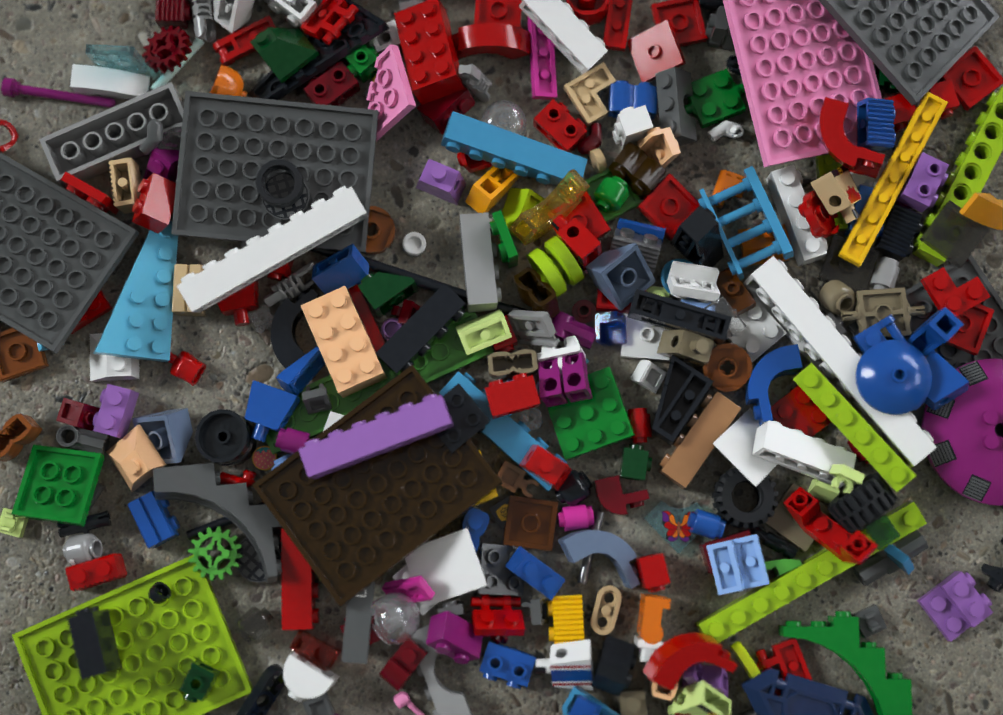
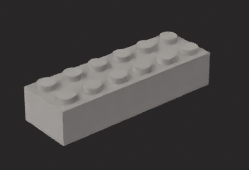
M170 82L40 138V143L56 181L66 188L68 185L60 180L65 172L82 181H86L109 171L110 165L108 163L111 160L123 158L136 159L146 155L140 150L139 146L147 139V124L152 119H159L163 124V140L157 147L168 141L173 143L180 140L184 103L178 90Z

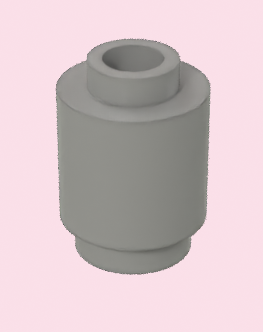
M888 257L880 258V261L876 263L870 281V286L873 287V290L895 288L900 272V263L897 260Z

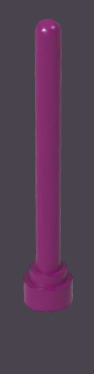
M5 77L1 84V93L6 97L14 98L24 94L109 108L116 105V101L112 98L21 85L20 82L12 78Z

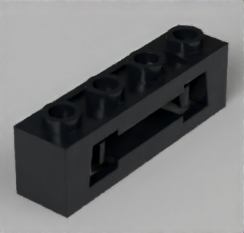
M636 289L627 316L628 318L668 330H687L712 339L714 343L719 345L726 340L732 319L728 315L640 289Z

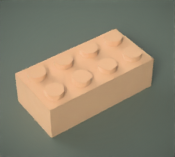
M346 286L300 305L336 389L342 398L387 379Z

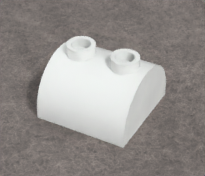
M300 651L291 653L283 668L284 681L290 690L288 695L298 702L305 698H316L324 694L340 677Z

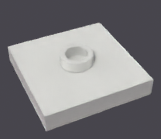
M624 313L620 357L669 361L668 357L657 354L662 332L668 329L628 318V314Z

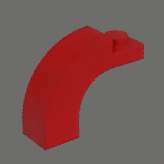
M500 23L472 24L459 27L458 33L452 35L458 60L483 53L498 54L511 60L531 54L530 32L513 25Z
M825 97L820 112V135L827 152L838 163L852 170L855 169L857 161L862 162L861 166L875 170L876 166L881 168L885 154L857 147L845 135L843 124L849 103Z
M685 633L663 643L651 655L643 672L652 682L673 691L684 671L696 663H712L731 673H734L738 664L730 658L732 654L722 648L723 646L712 636L703 633Z

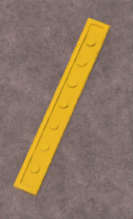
M927 92L922 97L859 215L860 217L857 218L842 246L838 257L857 267L862 265L948 103L947 101L930 92Z

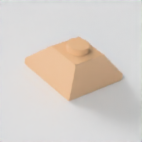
M137 425L106 451L131 492L138 489L153 476V468H163L166 465L141 425Z

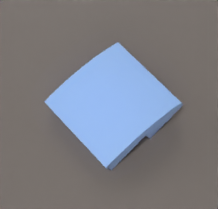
M758 534L707 545L718 595L770 584Z

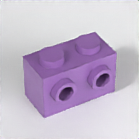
M922 152L896 201L921 213L928 207L932 208L939 196L936 194L938 187H942L949 174L946 171L949 164Z
M107 384L106 389H103L100 396V410L93 418V431L122 439L128 432L139 393Z

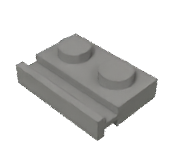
M512 310L507 315L515 334L521 338L519 340L520 344L555 347L560 342V339L554 335L556 330L548 312Z

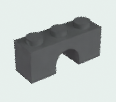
M677 67L656 73L660 129L670 127L679 146L697 141L695 118L687 114L683 103L684 98L693 96L691 73Z

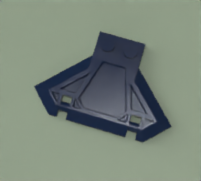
M769 668L741 684L757 715H844V709L849 710L848 715H874L866 697L856 694L852 701L847 699L848 691L790 673H787L785 680L779 679V670ZM775 688L781 690L780 695L774 694Z

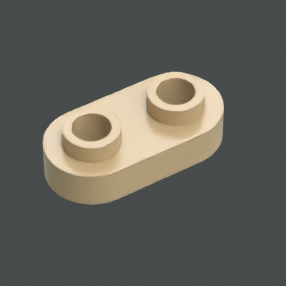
M606 585L600 588L595 599L590 625L593 631L599 635H607L615 628L622 595L614 586ZM607 593L613 595V600L609 603L604 600V596ZM601 617L607 620V624L603 627L598 625V619Z

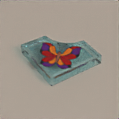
M660 501L644 519L679 554L698 536L697 534L690 533V527H687L690 513H695L696 509L705 510L697 502L686 508L678 509Z

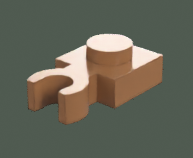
M506 460L497 473V476L503 482L500 486L512 493H515L517 488H520L522 494L528 498H532L533 495L527 492L526 487L529 484H533L536 487L539 486V483L533 479L525 480L523 477L526 471Z

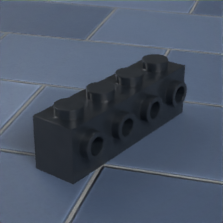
M444 283L376 352V355L398 376L411 365L415 366L413 362L419 356L424 357L431 350L432 346L430 344L436 338L440 340L449 331L447 327L453 321L457 323L466 314L464 311L466 303Z

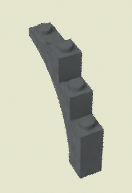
M214 462L153 468L155 500H179L196 503L212 509L229 519L245 534L255 548L263 567L266 584L277 582L278 574H282L280 559L275 557V550H279L278 536L273 534H281L282 526L266 504L253 505L252 490L247 491L246 483L221 485L219 470H214Z

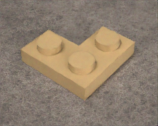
M604 62L564 85L565 92L588 127L592 123L606 117L609 113L598 94L610 88L611 84L615 83L616 80Z

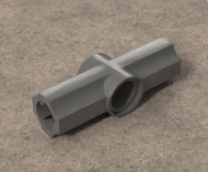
M918 530L891 544L909 556L910 559L929 548L926 539ZM884 549L866 559L861 565L857 564L853 567L856 577L864 586H868L885 574H891L900 569L888 557Z

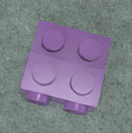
M962 571L953 572L917 600L946 640L950 642L968 628L978 625L993 613L990 609L992 605L990 599L984 593L979 594L974 588L976 582L967 572L965 574Z

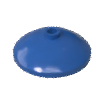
M886 340L871 346L864 352L857 364L855 379L861 397L870 407L884 414L899 415L916 409L925 401L932 385V372L926 357L915 346L900 340ZM896 371H900L902 373L901 379L896 378Z

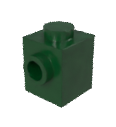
M629 444V448H623L619 478L645 481L646 471H651L652 457H648L649 451L643 450L644 446Z

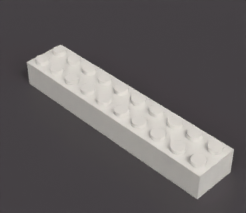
M774 256L744 281L743 285L753 297L759 300L787 332L785 335L794 345L798 344L799 351L806 360L812 363L908 467H914L937 448L933 444V437L926 430L922 431L916 424V417L911 412L899 415L884 414L873 409L863 400L857 389L855 379L856 367L862 355L860 353L857 354L851 347V341L835 329L834 321L829 316H824L819 310L818 302L813 297L806 295L801 282L789 275L787 272L788 268L780 259L777 260Z

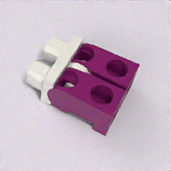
M576 336L566 337L564 339L565 347L557 349V345L555 347L542 346L541 352L537 353L540 398L547 408L567 404L568 399L572 403L592 398L587 374L586 354Z

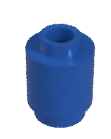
M696 509L695 513L691 512L687 521L690 533L710 539L715 537L720 539L726 524V520L721 519L720 515Z

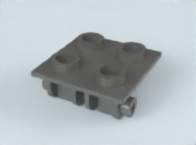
M481 543L480 565L487 586L479 588L478 594L523 596L524 580L505 566L517 550V546Z

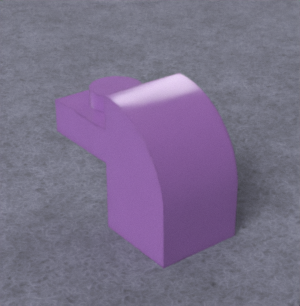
M700 662L690 666L682 674V687L704 680L728 697L729 675L725 669L716 665L703 666Z

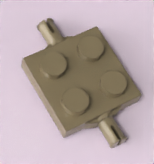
M905 287L861 290L855 292V311H842L841 320L842 322L856 320L859 326V333L892 314L896 320L894 323L902 335L908 337L911 335V316H924L926 310H924V305L910 307L906 298ZM886 327L880 330L885 338H892Z

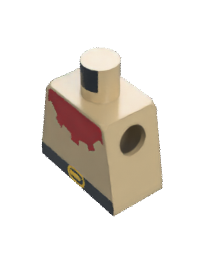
M841 166L810 182L830 215L840 211L846 224L860 217L853 204L861 200V195L848 168Z

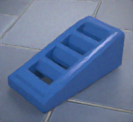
M315 347L277 375L276 379L285 391L298 396L326 364L319 348Z

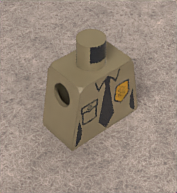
M663 330L657 354L668 358L674 355L684 363L698 368L708 364L714 340L687 330ZM674 340H675L676 343H677V345H676L675 347H673V342H674Z

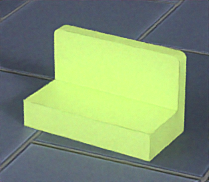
M500 309L455 327L466 355L512 337L506 319Z

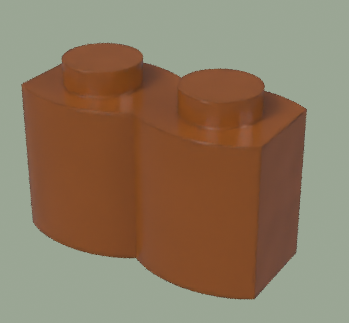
M20 413L11 417L4 424L0 431V461L7 462L14 459L21 452L24 445L33 442L39 436L42 428L31 416Z

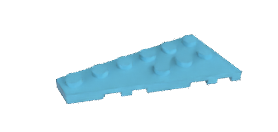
M172 221L159 234L151 230L148 231L139 255L134 262L129 277L124 284L93 354L161 362L170 361L174 265L177 261L178 236L171 234Z

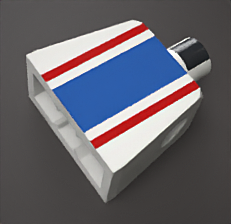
M580 640L551 645L550 658H536V673L551 674L552 685L557 688L573 689L574 686L578 685L583 690H593L591 683L594 676L591 641Z

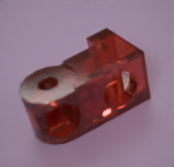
M298 630L289 646L291 650L324 671L331 670L341 652L339 648L328 644L320 638H316L304 630Z

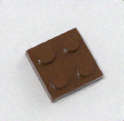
M509 495L502 544L552 551L559 502Z

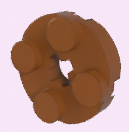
M370 206L368 228L376 225L378 233L372 236L367 234L365 254H381L392 245L396 229L394 221L387 211L380 207Z
M718 344L713 347L708 364L703 366V373L714 381L712 384L714 388L724 392L736 391L746 384L752 374L751 358L746 350L737 344ZM727 360L730 361V364L735 365V368L731 369L729 374H726L724 369H720V365H724Z

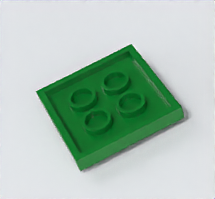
M610 366L588 374L589 387L592 392L591 399L572 403L568 399L567 404L547 408L566 461L635 436Z
M33 444L11 514L19 518L84 527L105 456L101 453Z

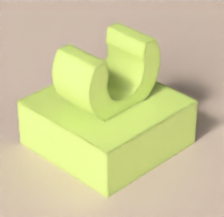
M832 464L829 474L835 476L831 482V487L839 488L840 483L843 481L845 485L843 493L845 494L852 492L853 484H862L865 477L864 474L844 464Z
M3 508L0 516V533L23 538L28 519L15 517L11 514L13 509Z

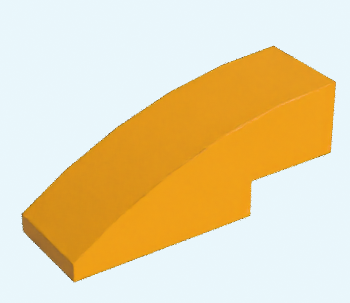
M975 192L959 211L963 216L993 229L1003 230V200L996 199L990 193Z

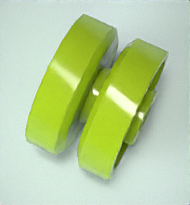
M553 236L544 242L545 252L535 248L526 257L532 269L540 275L542 282L549 284L554 289L558 298L567 290L565 281L575 286L584 280V274L566 245L557 236Z

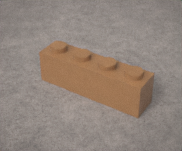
M718 391L713 395L708 394L700 405L703 407V410L699 415L694 414L687 423V426L690 427L685 435L680 433L673 443L676 448L672 454L666 453L659 463L662 467L659 473L682 489L688 486L715 447L713 443L727 430L741 410V407Z

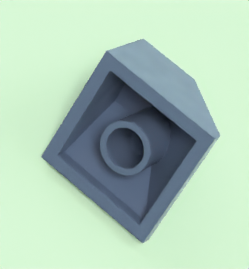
M636 243L603 252L585 267L595 286L620 311L632 302L636 289L645 291L656 282Z
M188 408L166 410L132 418L134 428L137 425L142 426L165 464L182 461L193 433Z

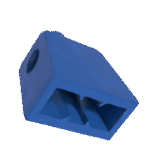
M935 350L926 358L932 372L930 392L925 401L914 411L924 403L935 411L968 390L969 381Z
M253 380L245 414V420L256 424L251 438L265 442L270 429L279 432L280 428L284 429L301 399L294 394Z

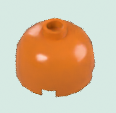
M221 64L210 93L246 97L247 92L243 91L244 81L242 76L231 67Z

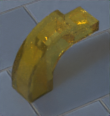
M575 169L570 170L543 201L533 208L522 212L512 224L510 230L525 246L536 241L554 228L552 222L557 216L562 214L566 217L582 201L581 197L589 189V184Z

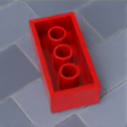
M427 0L394 13L410 87L421 105L464 90L465 85L458 75L459 60L447 12L440 0Z

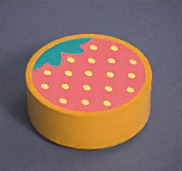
M269 446L258 447L252 456L255 467L264 471L271 470L274 466L273 461L278 459V455H273Z

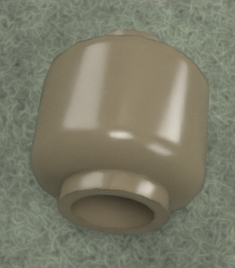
M836 279L822 286L818 298L820 304L829 312L841 315L842 311H850L854 306L855 292L847 284Z

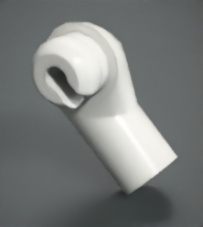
M723 121L707 132V135L712 142H715L722 136L740 138L744 134V128L739 123Z

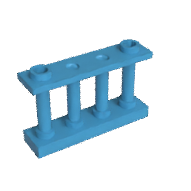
M753 166L744 169L745 178L742 179V182L717 194L707 197L704 188L699 190L701 198L698 199L699 204L704 209L708 208L714 214L713 205L746 190L747 192L752 191L755 197L752 203L719 218L716 216L715 219L719 224L721 241L731 260L727 262L732 275L737 274L740 280L744 279L743 268L776 253L777 255L782 254L785 260L794 256L793 248ZM755 211L757 213L762 211L765 218L762 224L727 239L722 229L723 226ZM765 232L767 234L772 232L775 239L772 245L739 260L736 259L732 247Z

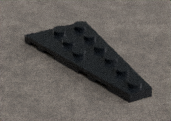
M345 0L349 6L354 4L359 11L354 15L355 19L353 22L347 24L342 29L341 36L337 40L334 39L330 45H327L322 40L325 34L320 40L307 34L305 37L319 55L283 83L271 70L248 95L252 98L279 100L385 32L389 27L385 21L352 0Z

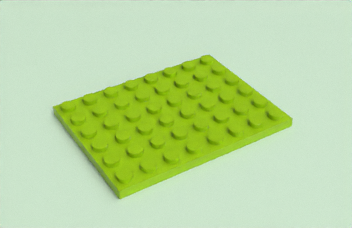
M194 554L12 635L42 715H203L252 691V684L208 576L201 578V570L197 572L192 570L196 563H189L188 561L194 557ZM156 582L165 583L171 591L170 597L161 604H154V601L148 598V592ZM99 606V610L108 609L122 668L81 680L68 618L75 617V611ZM199 660L219 670L220 673L207 699L203 701L198 700L197 703L185 699L183 697L185 692L179 689L191 668L192 662ZM194 679L193 686L198 689L200 681Z

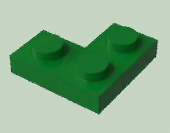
M499 210L492 213V221L489 224L493 235H498L501 241L498 244V253L502 263L507 262L508 267L512 268L518 265V253L503 214Z

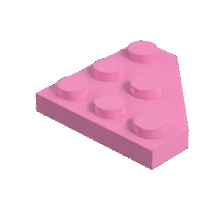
M390 44L376 58L374 67L378 68L375 82L371 81L366 99L370 101L368 109L379 111L376 142L416 107L399 47Z

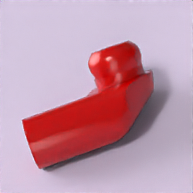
M244 470L243 476L239 477L221 472L220 483L223 485L246 483L247 487L252 486L255 483L256 473Z

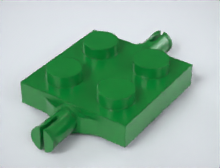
M724 69L693 81V96L687 97L688 104L684 105L687 114L692 113L697 118L701 129L745 112L746 107L741 99V94L745 92L743 83L736 85L728 69Z

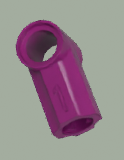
M561 311L552 318V323L556 330L554 334L556 338L564 341L566 337L576 336L580 346L590 350L598 332L597 329L580 323L571 315Z

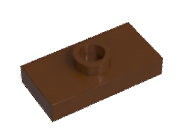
M729 268L719 272L716 284L721 293L720 297L734 317L756 307L755 300L736 274L732 275Z

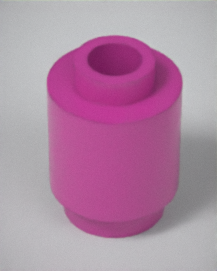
M580 504L561 507V512L557 513L559 527H563L565 532L586 529L590 525H594V514L591 505Z

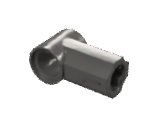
M71 425L60 427L56 433V439L60 445L81 451L105 455L110 443V435ZM70 431H74L75 439L68 443L66 435Z

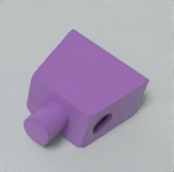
M428 159L416 188L457 205L465 189L466 182L459 171Z

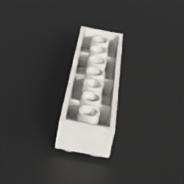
M346 186L333 192L334 197L327 201L322 198L311 205L313 209L306 213H303L301 210L289 217L291 221L285 225L278 223L268 229L269 234L263 237L257 235L246 241L248 246L242 249L236 247L224 254L225 259L221 261L213 260L203 266L204 271L196 274L192 272L180 279L182 283L177 285V288L191 312L201 313L368 217L367 212L352 186L348 189Z

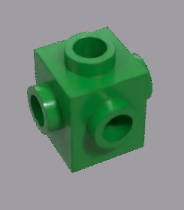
M364 44L345 57L348 65L346 67L355 78L358 77L364 84L368 79L373 78L377 74L378 68L374 66L379 54L372 46L368 48Z

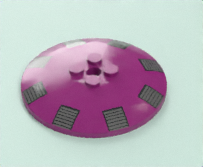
M982 359L956 368L969 381L968 390L935 411L926 404L923 411L921 429L922 431L926 430L934 439L933 444L937 448L928 454L927 458L936 474L947 486L959 495L977 503L1003 506V438L995 433L996 425H1003V359Z

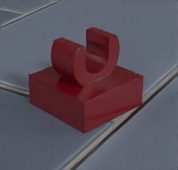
M404 299L402 307L393 305L391 315L396 316L398 323L404 325L421 306L413 301Z

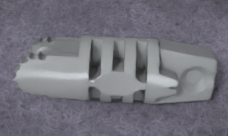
M191 0L196 38H205L204 40L214 43L216 30L212 0Z
M474 64L459 65L458 75L463 84L480 101H489L490 94L487 90L492 87V82Z
M313 262L308 263L271 286L272 292L263 297L266 305L270 307L279 301L282 304L287 297L291 300L314 286L316 283L312 278L305 283L300 278L302 275L313 270Z

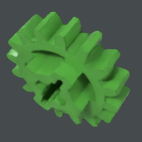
M220 526L217 527L216 532H213L208 527L206 535L198 532L200 539L198 541L191 540L195 548L188 549V552L194 554V557L188 561L189 563H196L192 570L194 572L201 570V578H205L207 574H210V581H214L216 575L221 580H224V573L227 572L232 576L234 574L232 567H240L236 560L243 558V555L238 553V550L242 549L243 546L235 544L238 540L236 535L231 538L229 537L231 534L229 529L222 533ZM212 538V541L208 546L201 547L204 544V542ZM223 539L229 542L232 551L224 548ZM218 546V550L222 552V555L217 556L214 561V557L210 556V552L215 551V548ZM200 557L206 558L208 569L202 565ZM225 560H230L226 567L220 569V564Z

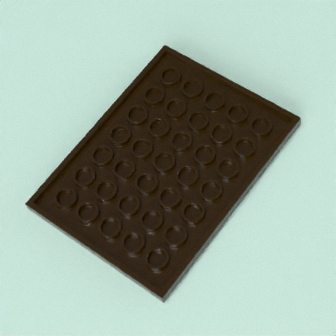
M411 365L314 439L319 438V441L329 438L328 434L333 431L342 429L344 432L352 429L351 425L365 420L366 423L376 420L375 416L383 412L395 413L404 404L413 403V405L423 402L422 398L434 394V392L414 366ZM433 434L314 480L308 478L298 450L252 486L337 604L342 607L503 482L470 439L452 453L438 435Z

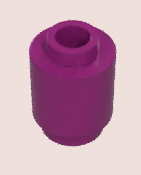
M289 427L287 429L280 428L275 447L281 448L280 451L294 454L305 446V442L312 439H310V433Z

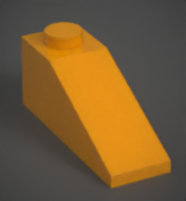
M493 166L473 184L465 202L478 213L489 212L521 176L516 175L513 170L507 168L500 169Z

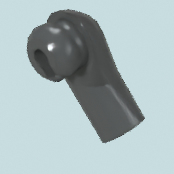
M152 119L148 122L147 139L139 146L140 150L146 155L154 150L163 140V124L159 119Z

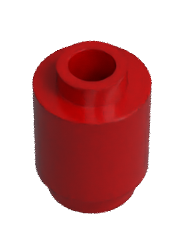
M647 408L628 409V417L635 434L634 437L628 438V440H633V444L647 443V438L652 437L650 414H647Z

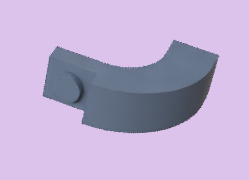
M579 530L558 539L568 562L576 563L588 555L601 553L611 560L625 587L632 589L640 584L637 578L639 577L637 568L633 563H629L637 555L620 537L606 531Z

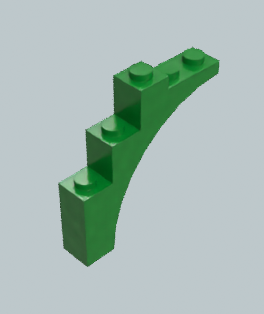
M835 611V616L828 615V626H826V621H811V625H801V621L786 620V625H778L780 636L815 642L834 652L850 665L869 692L877 715H912L911 679L903 677V673L887 672L886 677L885 648L879 647L877 642L862 641L860 646L859 617L851 616V611Z

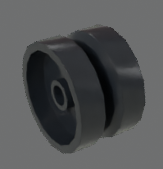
M219 409L212 411L204 416L196 427V447L204 458L219 465L233 467L243 464L252 456L256 449L257 440L251 438L254 426L251 422L245 420L244 417L231 410Z

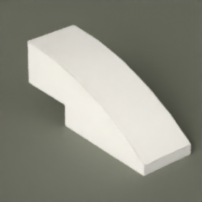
M72 64L70 87L80 94H99L101 97L133 99L149 92L151 78L150 76L124 70Z

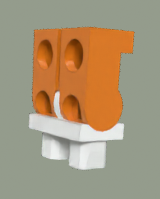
M641 593L637 632L639 635H634V643L639 647L638 658L642 662H648L651 655L664 643L662 641L663 629L661 627L662 610H670L671 599L666 596Z

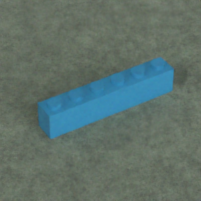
M454 111L448 120L441 145L446 147L448 151L454 153L462 152L473 160L490 162L496 168L513 170L516 175L533 177L542 184L550 183L558 186L564 192H575L581 185L588 160Z
M458 371L439 392L440 395L444 396L459 383L490 419V422L485 425L486 428L481 433L518 466L532 444L539 445L545 450L549 447L541 438L537 437L534 439L528 434L530 429L522 421L516 423L510 417L512 414L493 419L485 389L483 388L480 391L474 385L476 380L467 372L462 375ZM556 453L554 455L563 462L567 463L559 454ZM519 466L521 469L526 471V473L531 478L537 481L539 485L543 487L547 492L552 488L551 486H549L548 484H546L545 482H543L542 480H540L539 478H537L536 476H534L533 474Z

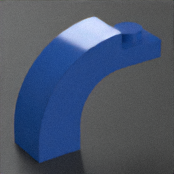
M944 307L920 325L906 338V341L919 349L927 357L937 347L946 343L964 324L949 309ZM900 371L895 372L896 378H902V373Z
M798 344L780 347L769 352L757 363L746 385L745 402L746 405L756 404V406H753V415L755 421L759 420L760 426L767 421H773L768 396L769 384L778 377L799 374L803 368Z

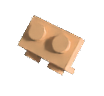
M670 127L650 129L647 131V136L637 142V146L645 152L647 157L657 161L663 168L669 165L681 153L679 143L674 138Z

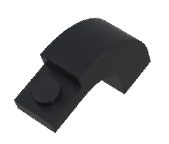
M313 289L309 292L307 290L302 292L296 298L297 302L295 304L287 297L274 315L271 324V344L277 359L285 369L305 355L296 340V327L304 316L300 305L319 297Z

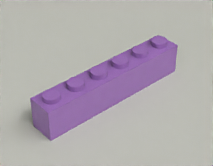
M431 394L422 398L423 402L416 405L407 403L400 406L399 411L395 413L383 412L376 415V420L368 423L365 420L351 425L352 429L344 432L342 429L336 430L328 434L329 438L319 441V438L305 442V447L300 448L299 452L308 478L313 480L454 427L445 399L442 395Z

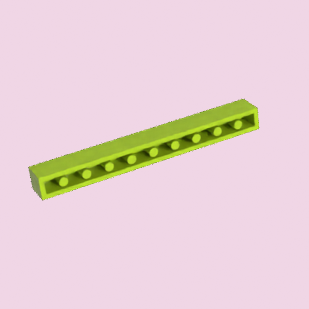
M907 502L879 517L859 531L878 545V548L871 554L873 555L889 544L926 525L927 522L915 502ZM825 548L802 561V565L770 579V584L756 587L695 622V625L700 633L710 635L718 642H721L856 564L841 561Z

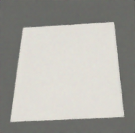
M750 408L713 445L756 487L777 464L752 455L756 431L760 424L759 420L755 421L753 410Z
M468 528L424 543L405 558L410 576H422L435 593L432 600L420 602L421 608L487 586Z

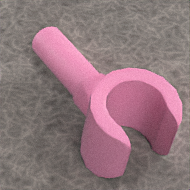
M401 691L393 697L399 709L407 705L416 715H426L414 705L405 691Z

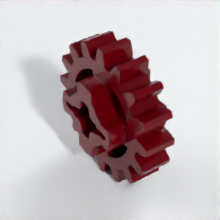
M170 25L168 30L162 27L160 33L155 31L153 33L154 37L147 39L149 45L143 46V49L146 51L142 54L145 58L144 62L156 73L160 71L162 74H165L167 69L174 72L175 66L180 68L182 67L181 62L188 60L186 54L192 53V50L189 48L193 45L190 36L179 26L174 28L173 25Z

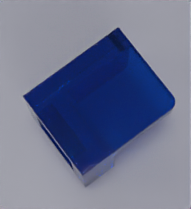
M618 311L594 314L596 343L604 347L627 343L626 316Z

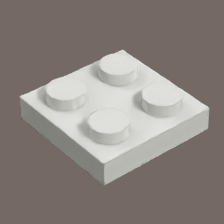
M756 297L753 298L756 302V307L737 317L732 316L726 336L730 343L737 344L746 350L751 358V362L755 361L787 334Z

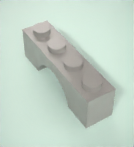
M429 624L408 633L409 636L429 652L416 669L419 676H424L427 685L424 686L425 694L428 701L433 700L436 708L432 710L433 715H472L464 691L448 689L439 681L436 675L435 661L438 653L434 648L426 645Z

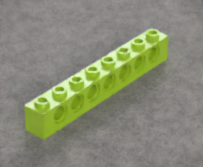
M1003 87L996 93L992 92L985 103L988 105L986 111H982L975 122L978 125L976 131H972L966 139L965 144L968 146L965 152L962 151L958 155L954 163L957 167L954 172L951 171L944 183L947 187L944 192L938 194V199L934 204L936 205L934 212H930L923 222V225L926 226L923 233L919 232L913 242L915 248L912 254L936 267L946 261L967 220V217L963 216L959 211L975 192L981 193L1003 150V119L998 118L995 113L999 112L1003 117ZM985 131L992 135V139L986 136ZM975 151L981 154L982 159L976 157ZM964 171L971 174L972 180L966 178ZM954 191L961 195V200L954 196ZM943 211L950 214L951 220H947L944 217ZM933 232H937L940 235V241L934 239Z

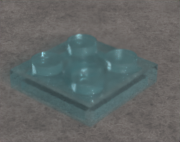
M86 44L85 54L98 67L133 73H146L147 64L134 46Z

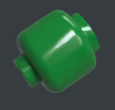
M617 176L604 178L594 192V198L597 201L596 206L603 212H617L620 210L629 197L628 184Z

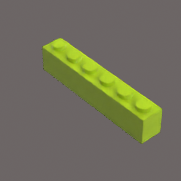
M812 363L793 378L799 387L896 492L916 477L913 471Z

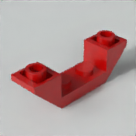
M801 487L783 502L785 508L803 531L843 562L861 565L878 548L876 543L859 530L852 535L820 510L819 500Z

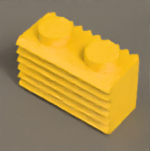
M555 595L552 601H547L548 616H553V626H548L549 642L554 641V644L585 640L582 595Z

